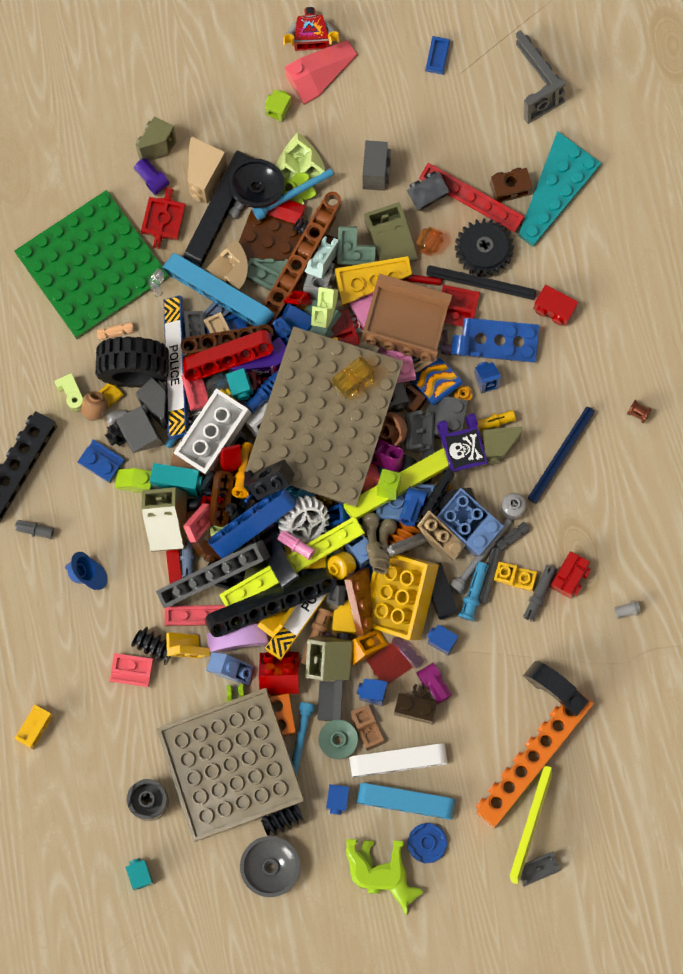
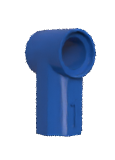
M409 486L404 500L405 504L399 517V521L403 525L415 526L421 508L424 507L425 500L428 497L427 491Z

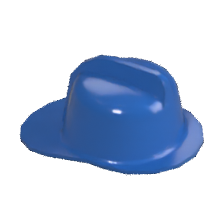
M84 552L74 553L70 563L65 566L69 578L74 583L85 584L93 590H101L107 584V574L104 568Z

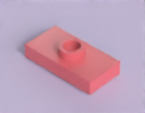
M183 373L181 377L190 410H202L209 400L203 378L196 381H188Z

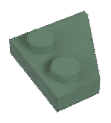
M250 258L247 262L248 271L246 279L271 291L288 259L277 261L274 259L261 260L259 258Z

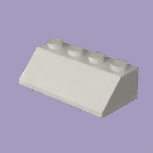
M216 388L174 451V454L207 475L210 470L213 471L219 463L218 459L221 449L231 445L251 415V411Z

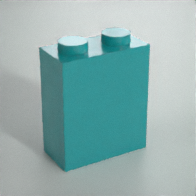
M153 463L150 484L153 489L176 487L187 492V496L196 498L199 497V492L203 493V489L200 486L203 482V477H201L199 470Z

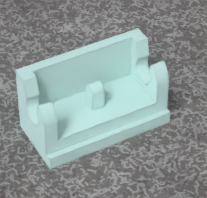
M323 237L320 247L313 258L307 263L306 273L321 279L323 278L337 255L338 239L334 238L330 245L326 242L327 237Z

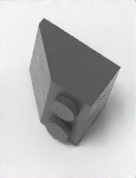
M151 378L135 394L139 404L166 429L168 428L166 387L159 380L156 382Z
M444 397L434 405L429 403L427 412L434 413V438L441 439L437 423L443 420L447 422L448 433L463 430L468 400Z

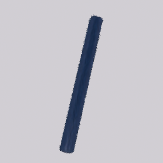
M587 406L528 496L530 502L536 504L594 415L595 411Z

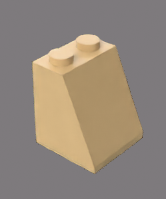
M191 137L188 166L190 195L197 202L203 201L208 203L227 168L225 152Z

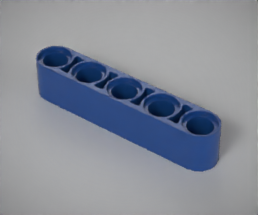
M286 489L271 494L215 533L209 539L208 544L221 558H224L293 509L296 505V500Z

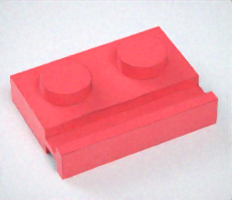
M114 653L109 681L149 688L153 659Z

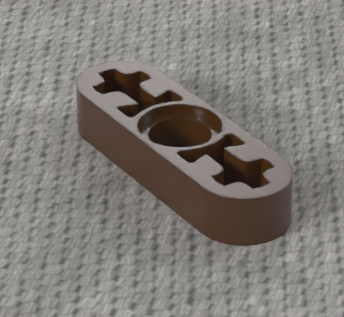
M219 470L215 473L211 495L209 521L217 527H224L228 523L229 512L225 513V508L227 504L231 503L233 475L224 470ZM226 477V480L221 482V479ZM223 493L225 499L223 503L219 504L218 497Z

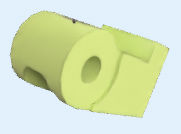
M72 373L55 380L54 382L59 392L65 391L69 408L74 412L81 411L83 397Z

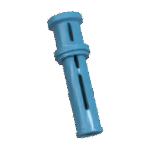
M477 562L469 592L463 598V608L461 613L458 614V617L475 622L474 615L477 606L480 605L479 596L489 567L486 563Z

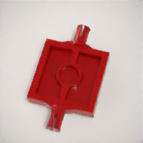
M166 188L164 198L149 197L141 233L155 237L152 246L155 249L156 247L160 249L162 239L178 240L186 205L185 203L172 200L174 191L172 188Z

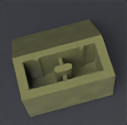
M155 116L152 121H148L145 133L136 142L139 159L146 158L148 161L168 156L177 141L174 126Z
M320 635L309 638L307 640L305 678L322 681L350 680L353 641Z

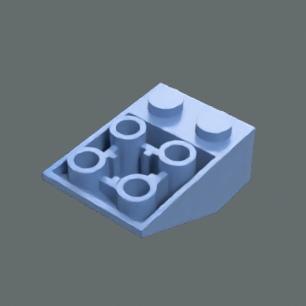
M462 488L456 492L436 516L465 544L464 548L473 556H479L504 527Z

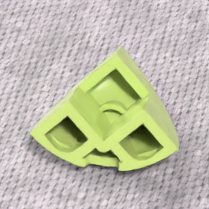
M299 132L287 144L275 165L282 172L284 180L292 178L296 173L300 172L309 174L308 180L325 172V166L321 157Z

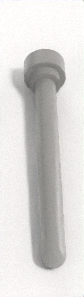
M507 518L502 523L504 527L485 550L474 558L460 577L453 579L449 583L450 589L459 595L464 591L465 582L475 571L477 562L483 561L491 551V548L495 546V543L511 526L512 520Z

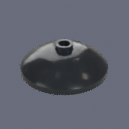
M255 158L244 160L232 169L229 176L231 194L238 202L248 207L263 208L270 206L279 200L284 191L285 181L282 172L277 166L267 160Z

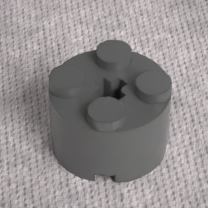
M140 780L132 785L127 793L128 808L140 820L154 821L160 819L168 808V794L162 785L155 780ZM148 795H150L152 802L146 805L143 799L148 798Z

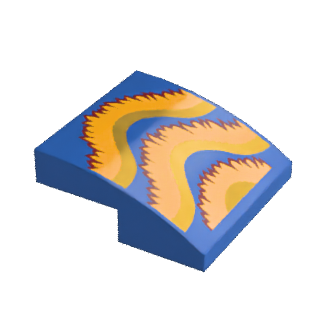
M440 358L418 372L416 380L410 381L432 405L463 384L456 373Z

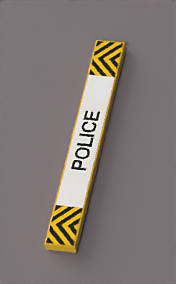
M343 546V547L339 548L338 550L334 551L333 554H332V556H334V555H336V554H338V553H340V552H347V551H346L345 547ZM327 593L297 605L282 629L267 644L265 650L279 660H282L325 600Z

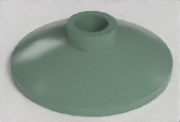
M332 720L322 727L318 742L326 756L332 759H344L355 751L358 736L355 728L347 721ZM336 737L342 738V742L340 744L335 743L334 740Z

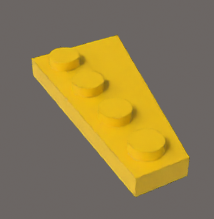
M408 256L341 267L334 270L341 306L373 293L379 274L400 280L412 275Z

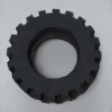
M116 337L103 340L96 348L95 374L104 383L120 387L141 388L151 378L156 382L159 380L161 383L165 382L168 378L169 350L160 341L142 337Z

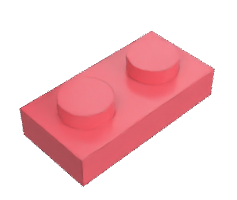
M202 504L183 526L190 542H197L211 526L209 521V504Z

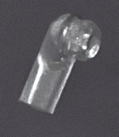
M157 269L149 279V285L155 297L163 294L160 285L164 280L165 272L162 269Z

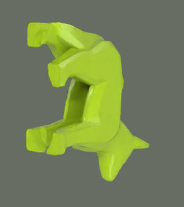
M346 839V856L350 864L352 881L359 888L368 889L370 894H380V890H390L394 898L401 905L403 912L407 915L408 905L422 895L423 891L420 888L407 885V874L401 859V848L404 846V841L393 842L390 863L374 867L369 854L374 841L364 840L360 851L357 852V839Z

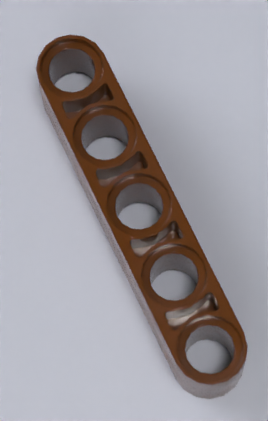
M258 325L186 337L181 341L180 347L183 356L187 357L210 349L204 347L206 343H212V347L223 344L225 340L232 341L261 330L268 331L273 342L274 333L269 325ZM188 346H194V349L191 351L185 350Z

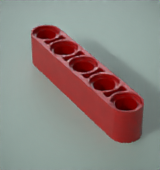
M266 330L257 331L185 357L182 362L185 379L196 381L271 354L273 351L271 334Z

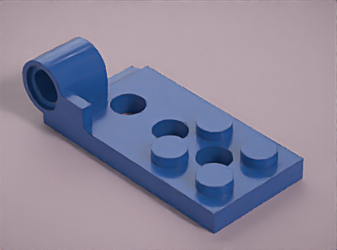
M464 318L462 335H453L451 354L536 363L539 325ZM479 333H483L486 336V342L483 344H479L475 340L476 335ZM497 335H502L505 338V343L501 346L496 345L494 342V338ZM515 337L523 338L524 344L522 347L514 346L513 339Z

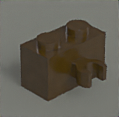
M417 684L413 686L414 696L398 694L394 710L395 716L428 724L433 723L437 702L422 699L428 691L426 686L422 693H418L416 690Z

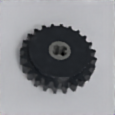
M483 218L482 223H479L478 219H476L474 225L469 222V228L464 226L462 229L463 233L459 232V238H456L455 241L457 244L455 245V251H458L456 252V258H460L458 263H464L463 269L469 268L470 274L475 271L476 276L483 273V277H486V274L490 273L492 277L494 271L499 274L500 268L506 269V263L510 264L511 259L509 257H513L514 252L512 250H514V245H512L513 238H509L510 231L505 233L506 227L500 228V222L493 224L492 219L489 223H486L485 218Z

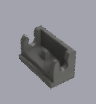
M423 410L406 413L408 430L405 450L416 453L434 450V413H423Z
M553 851L525 863L520 878L523 887L560 871V866L555 859L556 856Z

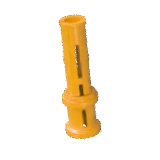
M244 442L241 446V466L234 475L235 487L232 489V495L237 498H246L249 495V491L244 487V472L254 446L249 442Z

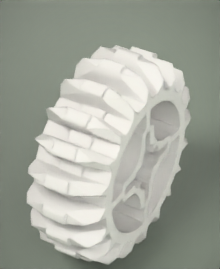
M307 495L304 498L298 496L294 508L279 518L280 523L277 525L280 533L286 531L297 539L301 538L302 542L307 544L321 536L322 532H327L325 526L329 525L328 519L330 517L327 513V508L320 500L313 496L311 498Z

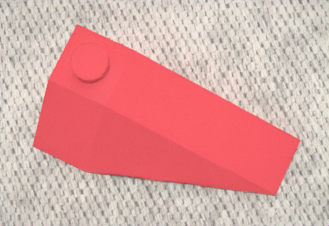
M346 40L285 66V76L305 105L319 97L324 92V89L335 80V77L352 62L357 53L349 41Z

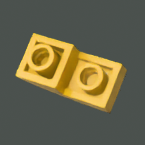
M498 562L494 581L533 592L538 573L518 568L517 565Z

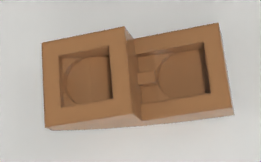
M368 704L350 712L367 751L385 743Z

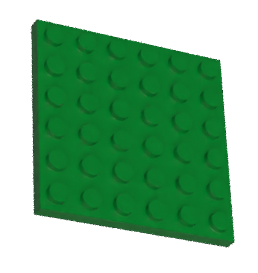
M107 190L14 250L17 257L76 339L169 278L168 273L164 268L162 269L160 262Z

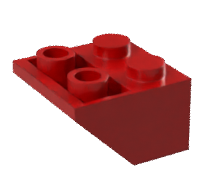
M287 651L282 660H279L269 652L260 653L259 690L267 688L269 695L299 694V652Z

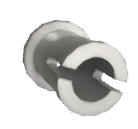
M631 601L629 604L615 607L618 619L633 614L637 616V613L641 612L638 601Z

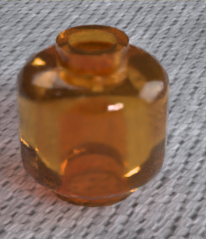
M432 227L424 228L416 241V244L420 247L419 251L426 255H429V253L436 254L444 241L441 236L442 233Z

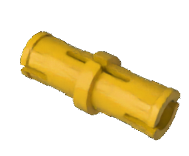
M510 410L500 414L494 413L491 417L477 420L479 432L493 427L500 428V425L515 422L514 411Z

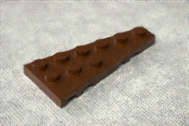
M251 210L239 240L246 254L247 261L250 258H259L261 260L274 259L277 261L289 259L302 236L298 234V231L292 230L294 223L269 215H265V218L258 221ZM313 231L310 234L313 238L320 235L318 231ZM330 235L326 236V242L330 245L334 238L338 239ZM338 251L332 263H337Z

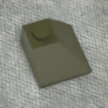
M522 426L483 431L482 444L484 445L485 456L489 464L500 463V460L505 459L520 441L523 431Z

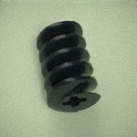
M147 626L143 630H139L131 646L135 647L137 645L139 651L144 648V654L147 655L151 652V658L157 656L158 662L164 660V665H167L172 657L167 656V638L163 642L161 641V634L155 638L154 630L148 634Z
M297 804L284 809V811L280 810L277 814L271 813L269 817L263 816L261 822L267 836H270V832L276 836L278 828L285 832V825L292 829V822L298 826L300 818L303 822L305 820Z

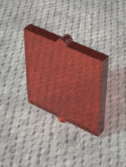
M395 641L366 660L374 671L373 675L377 676L381 681H386L387 685L412 668L405 657V652L399 649Z

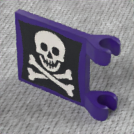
M469 414L465 418L469 429L448 433V425L445 420L437 423V429L441 436L449 469L453 472L487 464L475 414Z

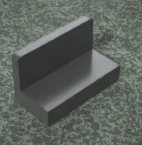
M335 680V682L320 681L317 714L319 721L341 720L343 680Z

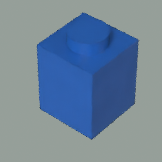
M439 624L436 629L432 627L427 635L429 638L428 644L447 656L458 640V635Z
M329 784L326 810H330V814L342 815V812L346 813L349 787Z

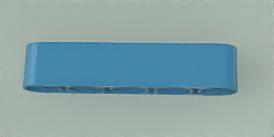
M360 783L356 803L452 820L456 799Z

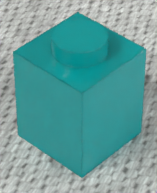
M244 368L226 374L231 394L236 400H246L250 397L249 395L254 394L249 374Z
M140 858L134 859L129 862L130 865L125 867L134 891L154 884L145 860L141 861Z

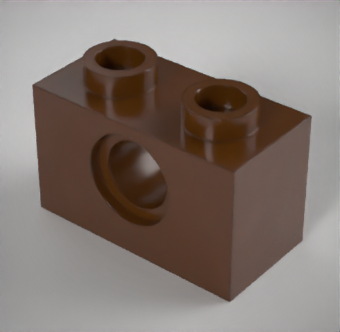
M515 168L507 173L498 172L491 176L490 179L494 199L498 202L532 194L533 187L527 168ZM513 182L515 183V185L508 186L506 183Z

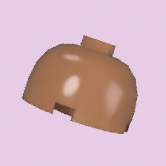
M387 411L379 439L396 447L401 445L407 437L408 430L403 417L395 412Z

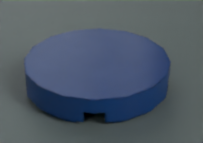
M423 823L416 826L410 832L407 841L408 850L417 861L434 863L445 854L447 838L443 830L437 825Z

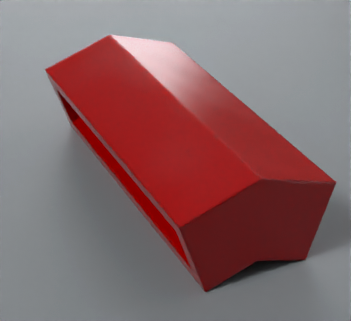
M288 200L268 211L267 215L295 224L300 216L303 217L306 205Z

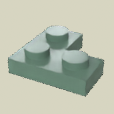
M338 226L337 264L359 265L375 262V245H357V226Z

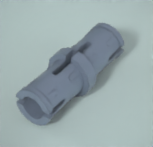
M188 538L185 541V549H182V556H180V561H182V578L194 573V561L196 560L193 555V546Z

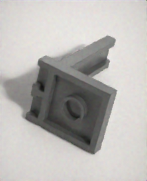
M520 30L516 33V38L518 39L516 46L546 84L540 91L528 95L524 100V120L529 124L565 103L563 99L565 95V90L563 89L565 82L557 74L553 73L549 62L543 60L539 49L534 48L529 36L524 35Z

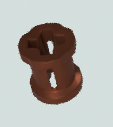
M635 399L627 415L635 416L644 424L652 408L642 406Z

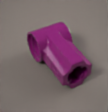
M433 662L416 672L424 687L428 688L437 704L444 702L452 696L442 680L440 671Z

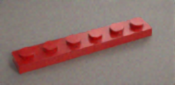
M427 163L419 177L420 180L427 179L426 175L433 171L442 173L452 191L448 196L492 219L496 223L500 222V225L516 233L524 219L523 215L434 165Z

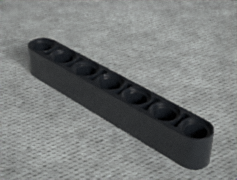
M239 150L235 152L185 250L184 259L200 268L202 267L228 216V211L236 200L229 189L230 173L238 163L247 159H254L255 157Z
M319 568L299 576L296 581L286 588L277 585L211 612L206 616L205 623L212 636L222 637L329 593L336 587V581L327 568Z

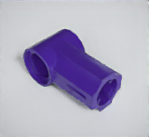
M146 158L139 160L134 166V170L145 181L146 186L155 196L170 185L166 176L161 171L158 172Z

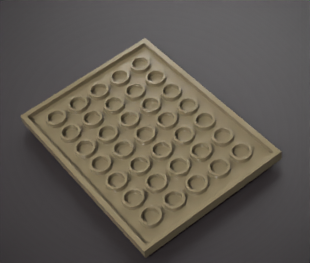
M293 326L245 472L251 470L255 473L285 459L295 474L290 487L357 507L403 361Z

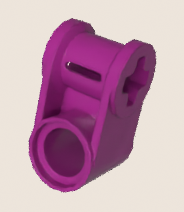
M378 439L371 463L387 470L398 472L402 469L404 452L401 448Z

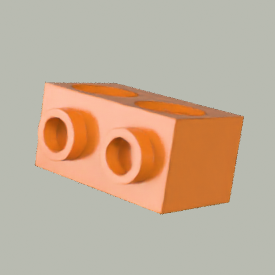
M289 693L270 697L272 704L280 702L283 705L282 710L275 712L278 722L286 723V728L282 731L283 736L296 735Z

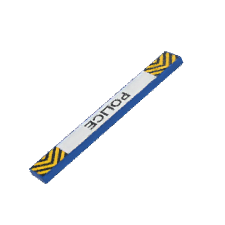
M180 295L163 299L165 346L169 350V370L166 381L168 431L171 440L184 437L189 430L188 401L181 377L184 373L182 362L185 357L180 346L181 341L185 338L183 297Z

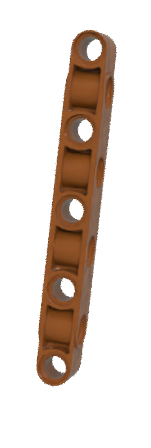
M329 192L325 195L263 304L274 313V316L267 324L272 329L274 328L273 321L279 318L286 305L283 300L279 303L275 302L274 298L281 295L285 299L290 293L297 290L306 274L305 269L308 261L313 258L320 247L323 237L327 236L341 209V197L337 192ZM331 199H336L338 201V203L333 206L328 204V202ZM313 231L320 233L316 238L310 236ZM295 263L302 265L299 270L292 269Z

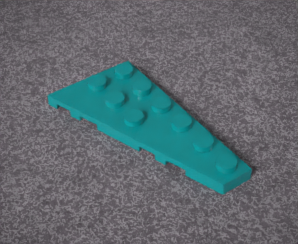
M558 131L518 235L532 247H534L601 166V162Z

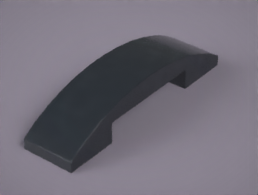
M276 524L262 534L261 540H263L270 555L267 561L282 588H286L296 581L299 575L295 565L288 557L284 544L278 541L280 529Z

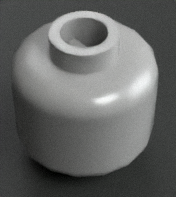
M518 493L507 494L501 503L502 514L510 520L519 519L524 515L526 510L525 498Z

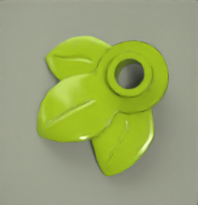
M300 172L296 173L292 178L285 179L283 194L289 192L286 189L288 184H291L294 189L307 182L309 174ZM311 187L290 200L304 205V200L314 197L316 191L314 187Z

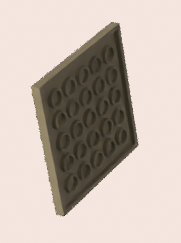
M267 688L157 728L193 842L305 802Z

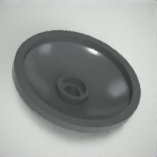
M275 836L258 838L250 843L242 854L240 860L241 877L245 885L257 895L263 897L283 895L295 885L299 877V856L294 847L282 838ZM268 864L274 865L273 871L267 870Z

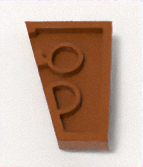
M362 568L344 580L357 636H363L373 629L369 568Z

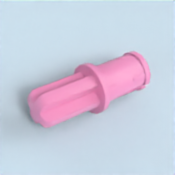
M282 531L278 536V541L291 548L292 552L296 551L308 560L315 553V549L303 543L301 538L297 539L286 531Z

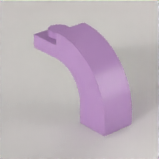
M258 624L248 625L222 637H214L211 633H207L210 653H226L238 648L267 646L272 637L257 627Z

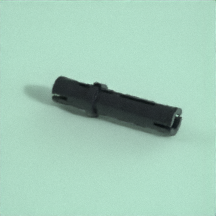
M444 469L418 515L421 520L428 510L434 513L439 508L442 497L455 477L453 471Z

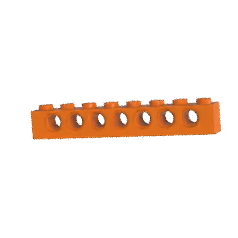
M586 698L589 702L577 716H568L563 705L560 708L556 706L549 714L552 717L548 723L544 721L537 729L540 732L537 737L534 738L532 736L525 744L528 747L525 752H519L513 759L515 762L511 769L507 767L500 775L503 778L499 784L495 782L488 790L490 793L486 800L482 798L476 805L478 809L476 814L495 828L594 703ZM560 722L563 725V730L555 731L552 726L553 723ZM548 737L551 745L548 747L543 746L540 743V739ZM530 752H535L538 755L539 759L537 762H531L528 759ZM519 767L524 768L526 776L518 777L516 769ZM505 783H511L514 786L512 793L504 791L503 785ZM493 798L501 800L502 806L500 808L492 807L491 800Z

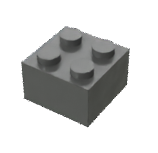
M365 140L362 174L363 189L385 191V184H389L391 149H388V142Z

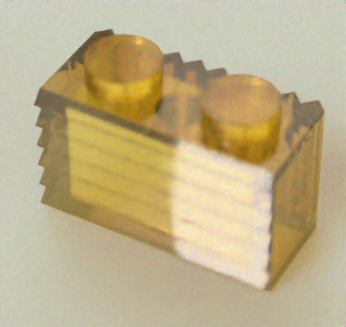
M361 355L333 376L330 382L344 400L348 397L352 399L359 394L358 390L363 386L368 387L375 381L373 378H375L376 373Z

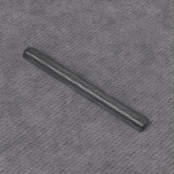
M429 265L426 271V275L530 300H534L536 290L432 265Z

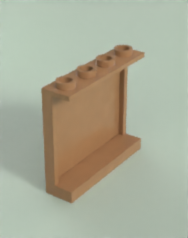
M379 274L361 341L368 345L384 347V349L389 351H398L406 356H415L423 361L434 362L438 354L437 349L452 295Z

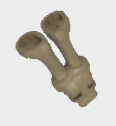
M368 513L362 519V526L367 533L369 541L366 545L369 563L374 572L386 574L390 566V559L392 558L386 551L387 547H389L388 537L396 532L397 524L393 519H385L379 524V516L375 513ZM376 530H377V536H378L379 542H378L377 539H376Z

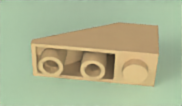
M429 510L417 525L428 543L443 557L455 560L465 547V544Z

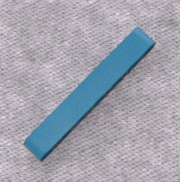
M173 253L162 267L174 279L253 326L267 325L274 316V313L264 305L176 253Z

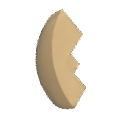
M235 239L205 271L237 290L245 282L248 263L242 246Z

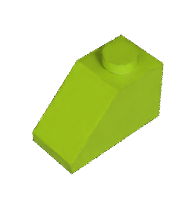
M137 468L118 469L114 488L142 493L143 490H153L150 484L152 471Z

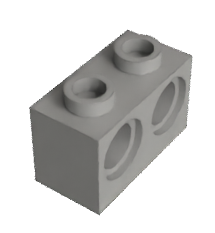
M331 263L322 279L308 274L303 292H308L311 299L318 301L319 287L332 288L331 282L335 283V264Z

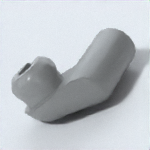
M123 409L112 411L107 416V423L112 425L118 418L129 412Z

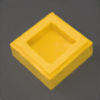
M109 383L98 391L106 398L109 408L124 396L116 385H110Z

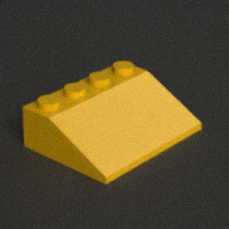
M397 554L390 559V566L386 574L373 571L370 582L373 629L407 640H421L439 564Z

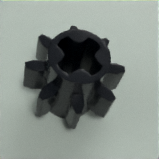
M116 422L107 427L108 430L105 437L112 446L116 443L121 447L122 444L127 442Z

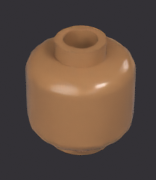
M96 391L86 394L81 405L82 415L91 421L101 419L107 407L106 398L103 394Z

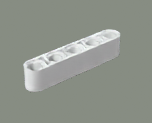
M445 744L349 757L352 778L448 764Z

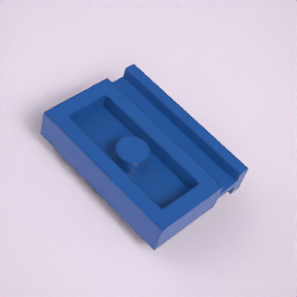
M92 440L77 462L110 483L117 474L118 469L125 462V459Z

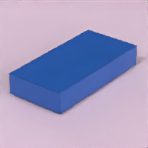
M432 36L425 72L443 75L450 39Z

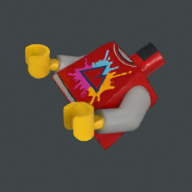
M314 7L305 8V15L298 16L297 22L292 23L287 33L283 36V45L285 46L286 43H290L291 46H294L295 51L321 50L329 47L332 41L340 43L339 33L335 31L328 21L324 20L323 15H315Z

